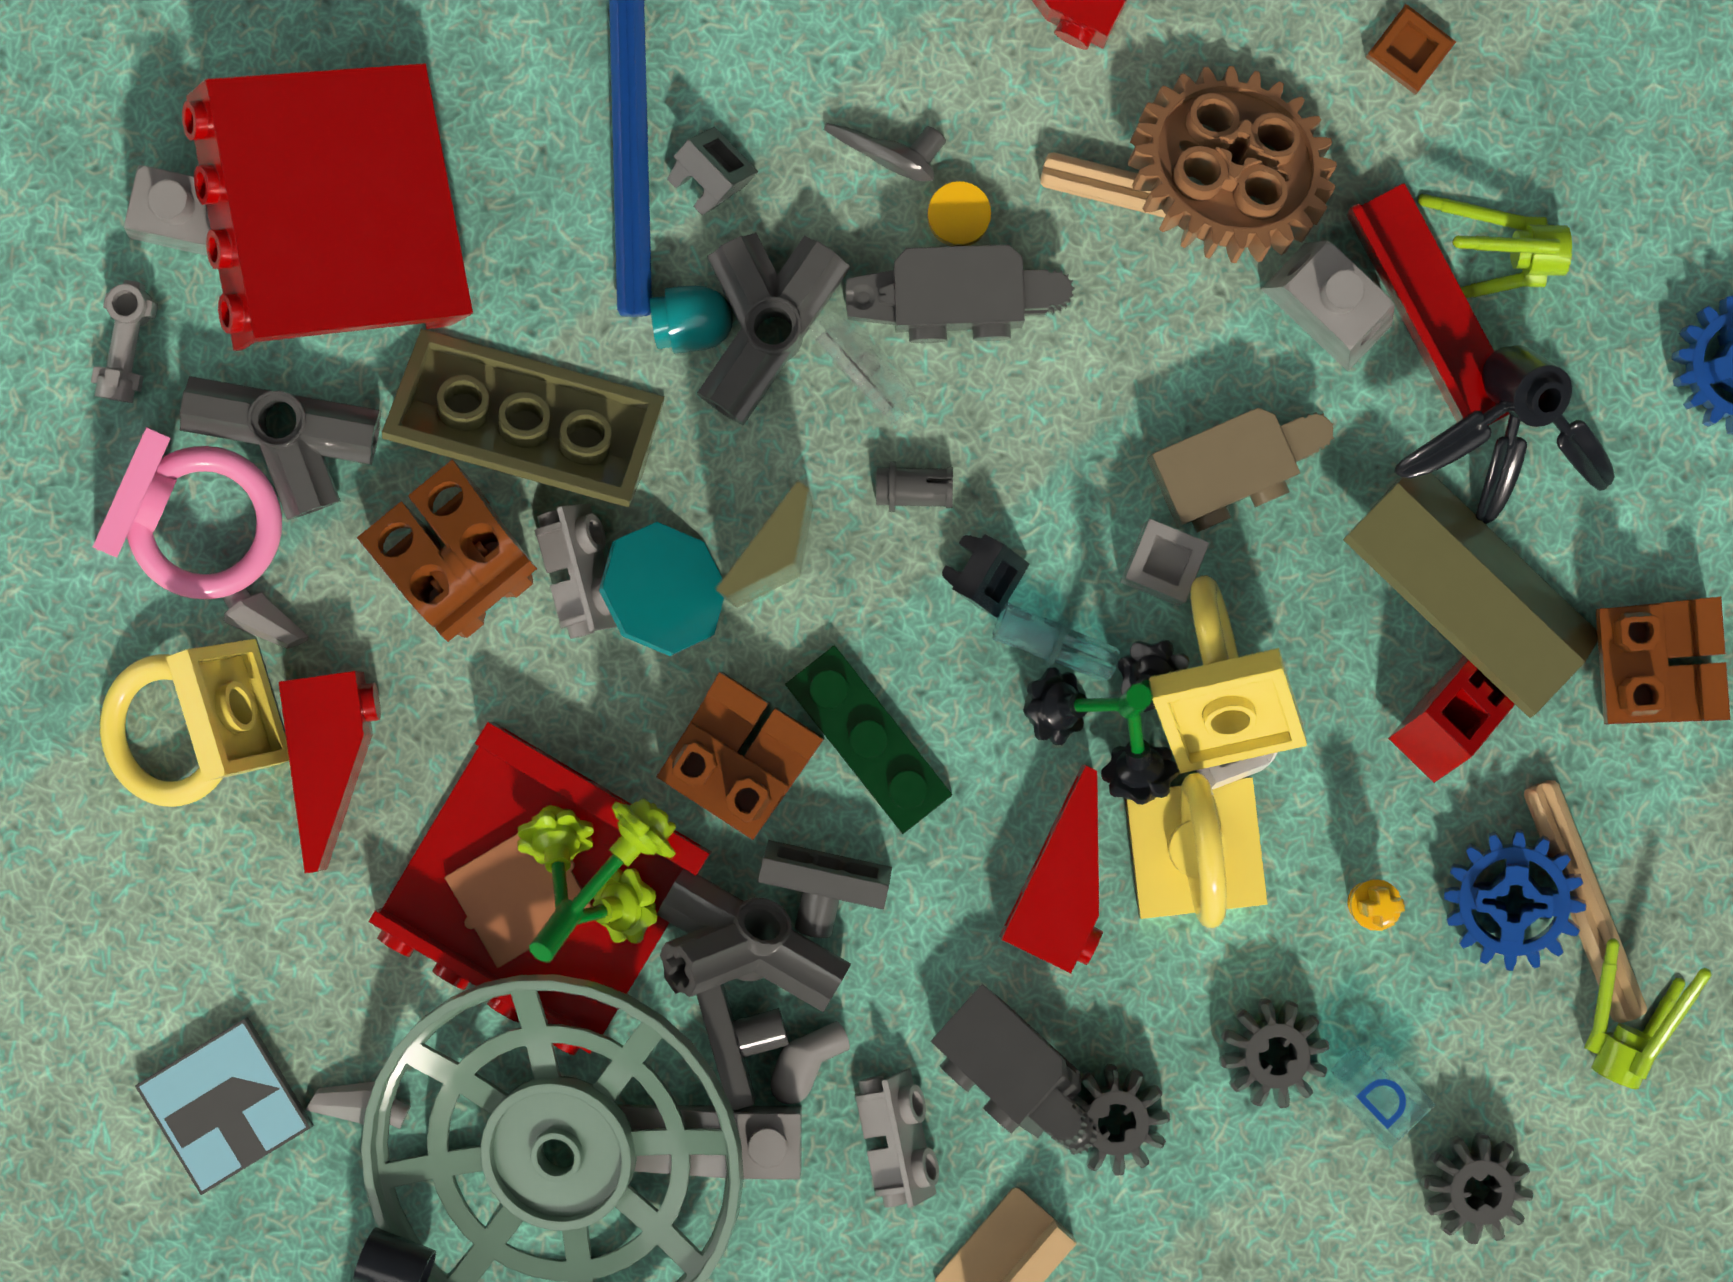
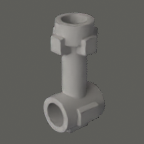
M124 280L123 284L115 286L109 293L105 294L103 308L107 309L109 315L115 319L107 365L106 367H93L91 382L96 384L94 396L133 403L135 391L141 392L144 378L142 375L132 373L140 326L149 322L150 319H156L158 304L153 302L150 295L146 293L144 284Z

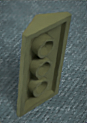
M421 328L383 427L382 439L629 508L645 470L665 397Z
M1432 473L1414 478L1399 477L1343 539L1529 718L1537 714L1586 662L1598 642L1597 630L1483 521L1478 520L1476 515Z
M797 480L717 586L716 590L735 607L738 608L801 576L813 510L810 491L807 486Z

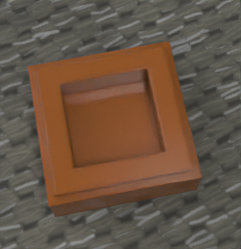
M1405 4L1365 58L1416 95L1456 41Z

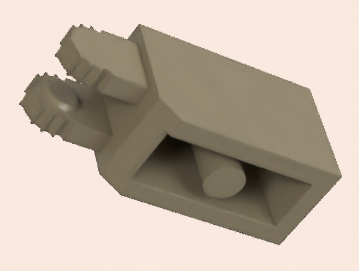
M1256 408L1152 453L1147 460L1177 528L1192 522L1196 533L1232 518L1227 506L1250 496L1254 507H1258L1289 493L1290 491L1285 481L1300 474L1296 462L1314 453H1318L1319 449L1323 450L1325 445L1329 446L1331 444L1330 441L1334 439V423H1331L1324 416V413L1319 415L1315 412L1313 415L1307 414L1306 418L1300 417L1280 426L1275 414Z

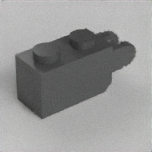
M981 984L930 1041L947 1057L940 1064L941 1069L967 1092L976 1084L990 1098L984 1105V1110L1011 1134L1018 1126L1036 1138H1039L1043 1132H1046L1052 1139L1073 1153L1075 1151L1080 1154L1082 1151L1088 1152L1090 1147H1094V1142L1098 1141L1096 1137L1099 1132L1096 1130L1098 1126L1093 1123L1094 1120L1088 1117V1114L1073 1101L1075 1096L1081 1091V1072L1007 1003Z

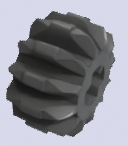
M1264 998L1260 999L1258 1004L1260 1021L1256 1022L1252 1015L1243 1008H1240L1235 1013L1237 1020L1247 1028L1243 1036L1233 1030H1223L1221 1038L1230 1045L1239 1047V1052L1225 1053L1219 1057V1062L1223 1068L1244 1067L1232 1077L1229 1085L1234 1091L1239 1092L1254 1082L1250 1092V1101L1254 1105L1262 1106L1272 1088L1277 1106L1287 1108L1290 1104L1288 1087L1293 1085L1296 1091L1304 1098H1309L1313 1094L1311 1086L1302 1079L1306 1072L1317 1077L1326 1076L1327 1067L1317 1061L1310 1060V1055L1324 1053L1329 1050V1042L1324 1038L1306 1039L1319 1025V1021L1313 1015L1303 1017L1294 1025L1298 1014V1005L1295 1002L1287 1000L1281 1007L1278 1019H1276L1275 1009L1271 1000ZM1277 1037V1042L1284 1047L1288 1045L1290 1047L1289 1054L1280 1057V1067L1272 1069V1066L1265 1060L1259 1061V1053L1269 1050V1039Z
M1107 1064L1104 1069L1106 1085L1099 1087L1093 1075L1086 1071L1081 1075V1081L1091 1094L1087 1098L1077 1094L1073 1101L1088 1114V1117L1094 1120L1093 1123L1097 1126L1098 1118L1109 1116L1110 1105L1120 1104L1119 1107L1125 1115L1131 1112V1122L1122 1123L1120 1134L1110 1135L1106 1125L1096 1128L1099 1132L1096 1137L1098 1141L1094 1142V1147H1092L1086 1164L1088 1168L1097 1171L1102 1166L1106 1155H1110L1112 1171L1114 1175L1118 1176L1123 1175L1125 1172L1124 1155L1131 1153L1136 1164L1141 1168L1149 1164L1147 1155L1140 1148L1144 1141L1155 1148L1161 1149L1166 1143L1165 1138L1158 1132L1149 1129V1125H1163L1169 1122L1170 1114L1165 1109H1147L1162 1096V1091L1157 1085L1149 1086L1136 1095L1143 1078L1140 1070L1133 1068L1127 1074L1123 1086H1120L1117 1067L1114 1064ZM1070 1151L1073 1155L1079 1153V1152H1077V1151H1075L1074 1153H1073L1072 1151Z
M1476 1133L1472 1141L1471 1153L1462 1138L1459 1136L1450 1138V1148L1455 1158L1449 1161L1444 1155L1434 1151L1429 1159L1434 1165L1443 1170L1441 1177L1425 1175L1421 1178V1185L1424 1188L1434 1192H1441V1194L1433 1196L1424 1204L1426 1211L1430 1215L1445 1213L1440 1229L1449 1236L1458 1232L1463 1226L1464 1239L1470 1244H1478L1484 1225L1494 1240L1504 1239V1229L1500 1220L1506 1217L1512 1223L1521 1225L1525 1217L1521 1212L1512 1207L1514 1201L1527 1202L1533 1199L1532 1190L1525 1186L1514 1184L1529 1174L1530 1169L1528 1165L1522 1161L1509 1163L1513 1156L1514 1147L1505 1141L1497 1144L1491 1150L1490 1137L1485 1133ZM1489 1175L1490 1179L1483 1182L1484 1185L1490 1188L1488 1196L1483 1200L1473 1196L1466 1203L1465 1198L1472 1195L1464 1188L1467 1181L1471 1177L1482 1181Z

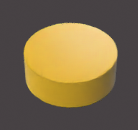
M956 181L942 186L934 193L928 206L927 218L930 230L940 242L951 247L970 246L984 236L990 224L991 206L987 196L980 188L968 182Z

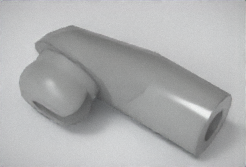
M835 1021L797 1038L782 1048L771 1077V1091L776 1100L783 1104H795L803 1101L813 1087L821 1063L850 1049L847 1034L839 1022Z

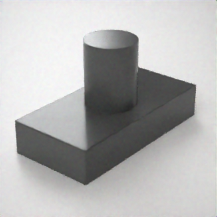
M768 840L758 882L801 891L802 895L795 922V930L810 937L829 938L832 936L840 900L884 910L892 867Z
M722 984L697 994V999L722 1088L734 1111L752 1106L756 1100L745 1057L789 1045V1040L780 1008L734 1020L725 985Z

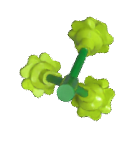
M645 798L634 802L630 806L619 802L614 803L612 810L619 820L618 829L621 836L609 849L613 855L573 900L568 899L566 871L570 869L571 861L578 853L593 847L592 837H590L594 832L593 824L580 820L570 809L549 805L543 808L538 815L532 817L531 822L518 827V837L521 838L517 842L518 851L532 855L539 864H545L546 870L552 873L555 911L529 946L530 952L534 957L543 962H550L576 925L593 920L607 928L611 939L615 943L624 942L626 939L631 943H640L643 940L647 927L657 921L656 904L654 902L656 894L651 887L642 881L639 872L635 868L626 869L624 872L619 868L623 863L629 867L640 853L647 855L657 853L668 858H672L676 854L668 841L676 829V824L671 821L669 822L668 814L659 809L655 803H650ZM592 898H594L595 902L593 903L592 907L585 908V906L592 900Z

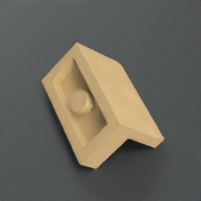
M1014 1187L935 1277V1282H1044L1077 1243L1071 1232L1020 1188Z

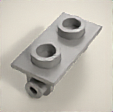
M591 505L560 506L556 508V511L537 516L540 528L534 531L538 539L546 573H553L567 568L570 580L550 585L560 628L568 629L570 639L590 635L597 630L616 628L617 625L599 592L606 566L603 554L606 536L601 521L592 513Z
M911 1069L903 1070L886 1079L883 1076H875L859 1080L860 1093L855 1094V1100L864 1139L886 1136L888 1144L887 1147L867 1151L875 1196H882L884 1207H895L906 1203L908 1208L914 1207L936 1195L935 1185L939 1178L938 1161L934 1151L926 1146L922 1122L926 1115V1104L922 1090L913 1083Z

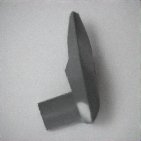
M826 123L824 127L826 132L868 156L883 167L915 181L926 182L934 180V171L929 164L946 143L944 136L930 126L925 127L910 148L896 141L873 138L858 130L841 125Z

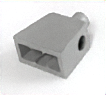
M138 165L124 224L128 238L207 256L206 237L211 228L207 207L199 202L195 192L194 176Z
M1328 240L1304 243L1261 288L1265 294L1347 371L1392 326L1394 302Z

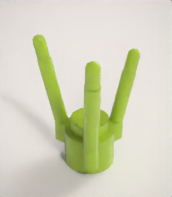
M1421 194L1418 197L1419 205L1518 229L1514 231L1512 238L1461 235L1454 237L1452 243L1456 248L1510 252L1512 267L1514 269H1522V273L1460 287L1466 298L1480 297L1520 287H1545L1547 276H1566L1569 271L1572 257V236L1567 225H1548L1546 217L1521 216L1428 194Z
M1611 938L1606 944L1593 1028L1584 1048L1597 1054L1591 1066V1069L1617 1084L1637 1090L1643 1079L1647 1078L1654 1060L1697 1000L1712 974L1708 968L1700 969L1683 993L1682 991L1685 987L1684 979L1675 978L1643 1032L1621 1023L1617 1024L1614 1033L1607 1032L1620 946L1617 939Z

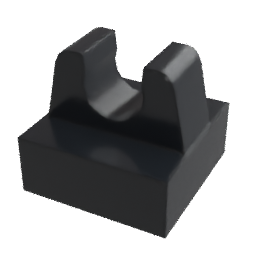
M986 534L982 538L965 535L961 538L959 544L970 551L972 556L963 571L959 572L952 567L945 566L942 576L953 586L952 589L976 607L998 618L1030 564L1006 545Z

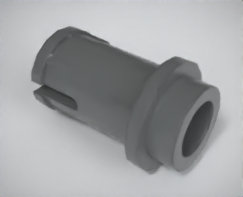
M890 461L889 468L877 467L876 505L889 506V512H895V506L952 508L953 467H947V469L896 468V461Z

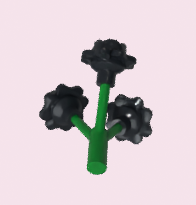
M1161 640L1154 644L1142 641L1134 642L1130 648L1131 656H1123L1117 663L1118 669L1123 676L1120 689L1122 696L1112 698H1087L1079 691L1074 673L1065 672L1061 674L1060 670L1056 667H1050L1046 669L1041 679L1031 681L1028 684V695L1025 699L1023 712L1033 725L1034 734L1038 740L1050 739L1054 745H1063L1071 733L1083 729L1084 720L1082 717L1087 712L1118 711L1128 721L1130 741L1126 747L1118 746L1112 749L1111 760L1102 768L1101 777L1103 781L1110 783L1109 792L1111 796L1125 797L1128 800H1133L1136 804L1143 805L1154 800L1156 797L1163 798L1168 796L1171 781L1180 774L1176 762L1171 761L1172 751L1169 747H1154L1143 738L1141 713L1156 708L1152 699L1149 678L1188 669L1189 657L1184 653L1173 655L1174 647L1169 640Z

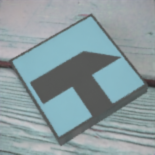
M248 1017L135 1085L200 1195L314 1126Z

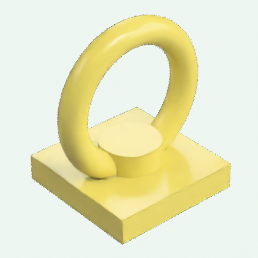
M1207 575L1197 577L1192 582L1190 594L1196 636L1203 665L1149 678L1152 699L1180 774L1307 746L1304 725L1279 648L1239 657L1228 612L1217 582Z
M256 639L192 648L172 655L159 654L142 658L129 665L115 678L109 687L102 705L100 715L101 744L112 772L129 792L154 805L167 807L188 805L208 795L224 777L269 768L289 761L286 736ZM157 680H172L174 682L199 764V768L191 776L178 781H163L143 770L134 759L126 739V716L132 699L141 688Z
M1192 773L1184 778L1182 785L1170 786V793L1166 797H1156L1154 800L1143 805L1136 804L1133 800L1125 798L1140 919L1196 913L1198 921L1203 926L1215 928L1223 923L1226 909L1268 905L1252 777L1242 778L1212 790L1208 779L1204 775Z

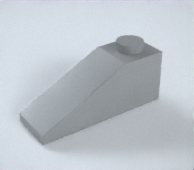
M619 1105L629 1120L632 1129L666 1128L656 1105ZM677 1105L683 1116L686 1128H720L714 1105ZM748 1106L734 1110L733 1113L742 1145L744 1179L800 1180L802 1170V1106ZM690 1154V1176L726 1178L725 1155ZM671 1155L637 1156L635 1172L670 1174L672 1165Z

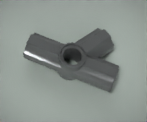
M756 232L746 236H739L721 245L716 251L707 256L741 329L697 392V395L714 409L743 426L786 362L799 352L804 336L850 270V265L842 260L834 251L819 241L812 240L805 235L778 275ZM770 317L785 319L792 327L789 337L777 345L766 344L756 336L759 325Z
M193 376L188 378L180 408V431L260 445L287 520L301 517L341 502L325 457L372 465L377 448L381 410ZM279 403H288L296 414L295 428L284 438H274L266 427L268 411Z
M684 868L675 880L657 913V916L688 933L666 942L660 953L664 967V978L675 994L684 993L688 997H692L736 978L742 981H757L765 978L824 1012L851 966V963L791 929L790 917L785 909L776 902L758 897L743 901L702 876H695Z

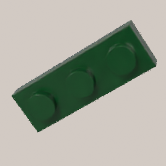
M835 645L785 683L789 691L902 834L952 796L949 789Z

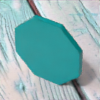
M659 522L652 523L612 542L599 592L623 637L672 656L715 635L724 597L716 590L723 578L705 542Z

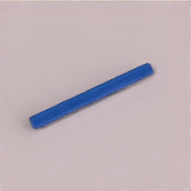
M609 0L617 310L624 317H643L651 314L650 298H652L644 0Z

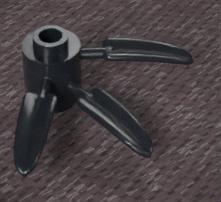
M1521 345L1506 346L1496 350L1488 357L1483 366L1482 381L1487 396L1496 405L1484 413L1481 411L1470 413L1402 459L1394 470V473L1400 477L1414 478L1445 467L1488 441L1492 433L1488 425L1504 413L1509 412L1505 435L1500 437L1494 445L1476 512L1478 520L1483 521L1485 524L1494 521L1504 509L1513 492L1527 450L1526 440L1522 437H1517L1521 421L1533 427H1541L1553 422L1561 432L1556 442L1558 448L1581 476L1598 491L1605 490L1612 484L1615 478L1613 466L1607 453L1587 424L1582 420H1575L1569 423L1562 415L1568 407L1572 395V384L1568 374L1534 350Z

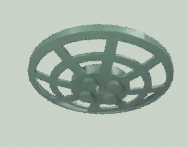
M518 975L485 982L450 997L422 1017L393 1049L375 1080L364 1116L361 1144L364 1185L378 1227L421 1244L400 1205L395 1187L433 1179L436 1192L447 1214L462 1234L474 1244L450 1277L434 1264L428 1282H478L494 1260L507 1268L531 1277L551 1281L595 1282L596 1278L606 1277L630 1267L649 1254L656 1245L685 1272L676 1282H706L728 1246L739 1215L744 1181L741 1139L732 1106L715 1072L694 1044L663 1015L628 994L594 981L561 975ZM538 991H560L587 996L621 1009L641 1021V1023L624 1046L612 1038L589 1029L563 1024H548ZM511 994L521 1025L520 1028L508 1030L486 1040L469 1052L460 1062L425 1044L440 1027L461 1012L492 998ZM662 1038L681 1054L703 1083L715 1107L720 1128L685 1127L683 1116L670 1090L657 1073L645 1062ZM553 1043L583 1047L604 1055L612 1061L594 1085L578 1078L561 1076ZM526 1046L534 1079L519 1085L508 1094L476 1072L497 1056L515 1048ZM410 1065L443 1083L437 1094L429 1118L428 1154L390 1161L388 1136L391 1109L400 1081ZM632 1077L642 1084L654 1100L666 1128L632 1129L625 1113L614 1101ZM461 1094L489 1112L491 1116L484 1128L481 1145L449 1150L451 1118L457 1099ZM551 1139L565 1142L573 1151L574 1164L567 1167L552 1164L544 1154V1142ZM690 1154L725 1155L726 1180L722 1207L712 1235L703 1250L700 1251L673 1224L680 1213L688 1191L691 1169ZM671 1155L672 1165L669 1186L659 1210L630 1186L635 1172L637 1156ZM484 1172L490 1189L503 1205L487 1228L478 1221L466 1204L456 1182L455 1175ZM614 1207L642 1230L638 1236L622 1247L603 1255L592 1257L588 1226L604 1218ZM525 1221L539 1228L562 1231L566 1259L534 1256L517 1250L506 1243L521 1223Z

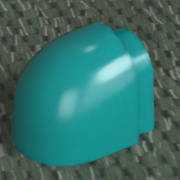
M707 286L665 288L664 297L650 298L652 326L657 349L672 347L674 354L708 350L722 343L732 328L733 314L728 301L721 293Z

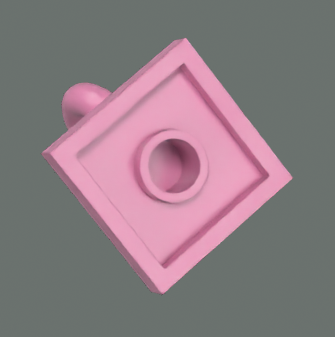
M146 427L93 548L117 558L127 537L132 554L146 575L162 588L182 597L201 600L217 599L242 591L254 583L266 571L275 557L280 544L282 512L272 484L254 463L224 448L194 446L174 451L163 457L171 438ZM214 472L224 475L244 489L254 506L256 533L253 543L239 562L224 571L212 574H197L183 570L171 563L163 555L155 541L153 532L179 477L186 474Z

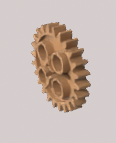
M1234 66L1228 67L1221 81H1217L1209 67H1203L1196 83L1183 73L1179 76L1173 90L1163 85L1154 102H1148L1130 140V143L1135 148L1128 160V166L1139 170L1132 187L1133 190L1151 191L1142 208L1144 212L1163 210L1166 214L1159 230L1165 232L1177 225L1184 230L1180 246L1186 248L1198 238L1204 241V255L1206 258L1210 259L1217 247L1223 246L1226 247L1231 263H1237L1244 249L1248 247L1253 258L1257 262H1261L1270 247L1280 255H1283L1294 239L1302 243L1313 225L1318 224L1326 211V203L1336 186L1329 179L1337 167V162L1324 158L1332 144V140L1327 137H1313L1315 130L1321 122V118L1319 116H1311L1302 119L1298 113L1305 99L1301 96L1286 103L1281 99L1284 83L1281 81L1274 84L1267 91L1261 88V77L1258 71H1254L1248 82L1243 83L1239 82ZM1202 124L1210 126L1216 132L1204 128ZM1262 143H1265L1273 147L1276 151L1270 150L1269 148L1265 147ZM1188 177L1200 180L1203 185L1192 182ZM1249 196L1260 199L1265 205L1253 201Z

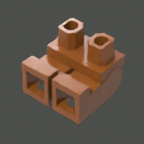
M452 459L408 495L445 544L443 548H441L439 541L427 526L402 501L357 537L410 604L432 627H435L447 642L456 635L464 638L471 636L484 625L485 612L504 596L506 598H517L533 585L531 574L537 570V567L491 508L490 502L482 491ZM450 487L462 489L436 512L433 510V503L441 491ZM404 527L412 530L411 533L386 552L384 550L385 540L391 532Z
M1721 596L1596 609L1604 724L1730 720L1726 662L1679 666L1668 665V658L1726 654Z
M719 672L706 693V697L656 777L754 840L825 738L779 708H774L744 756L738 752L770 703L727 674Z

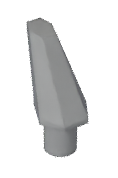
M245 588L233 595L222 598L229 608L224 614L226 624L286 649L299 646L308 641L309 636L273 605L262 592L251 596Z
M375 1081L319 1088L305 1110L364 1125L365 1111ZM395 1099L391 1109L390 1125L400 1129L411 1106Z

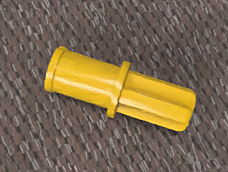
M1371 879L1359 883L1351 889L1348 895L1347 906L1350 913L1361 926L1369 930L1381 931L1392 927L1399 919L1401 912H1405V903L1399 891L1392 884L1384 880Z

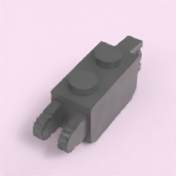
M1010 245L906 248L894 261V270L848 278L846 280V309L848 320L895 325L896 333L909 332V342L911 343L947 341V331L972 330L973 340L1000 341L1011 339V329L1022 328L1025 316L1046 315L1047 312H1051L1052 315L1055 312L1061 313V309H1066V304L1071 302L1069 298L1073 297L1072 291H1074L1075 287L1071 285L1073 280H1069V274L1064 275L1063 271L1056 272L1054 269L1050 273L1048 270H1023L1022 256Z

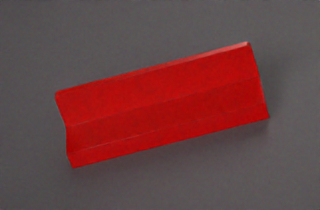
M1402 183L1363 205L1358 203L1352 206L1347 213V217L1391 300L1394 302L1401 319L1456 422H1459L1474 411L1486 412L1496 403L1490 400L1486 394L1482 381V370L1488 357L1495 351L1405 183ZM1509 412L1504 413L1503 415H1501L1500 417H1498L1496 420H1494L1493 422H1491L1489 425H1491V424H1493L1494 422H1496V421H1498V420H1500V419H1502V418H1504V417L1510 415V413H1509Z

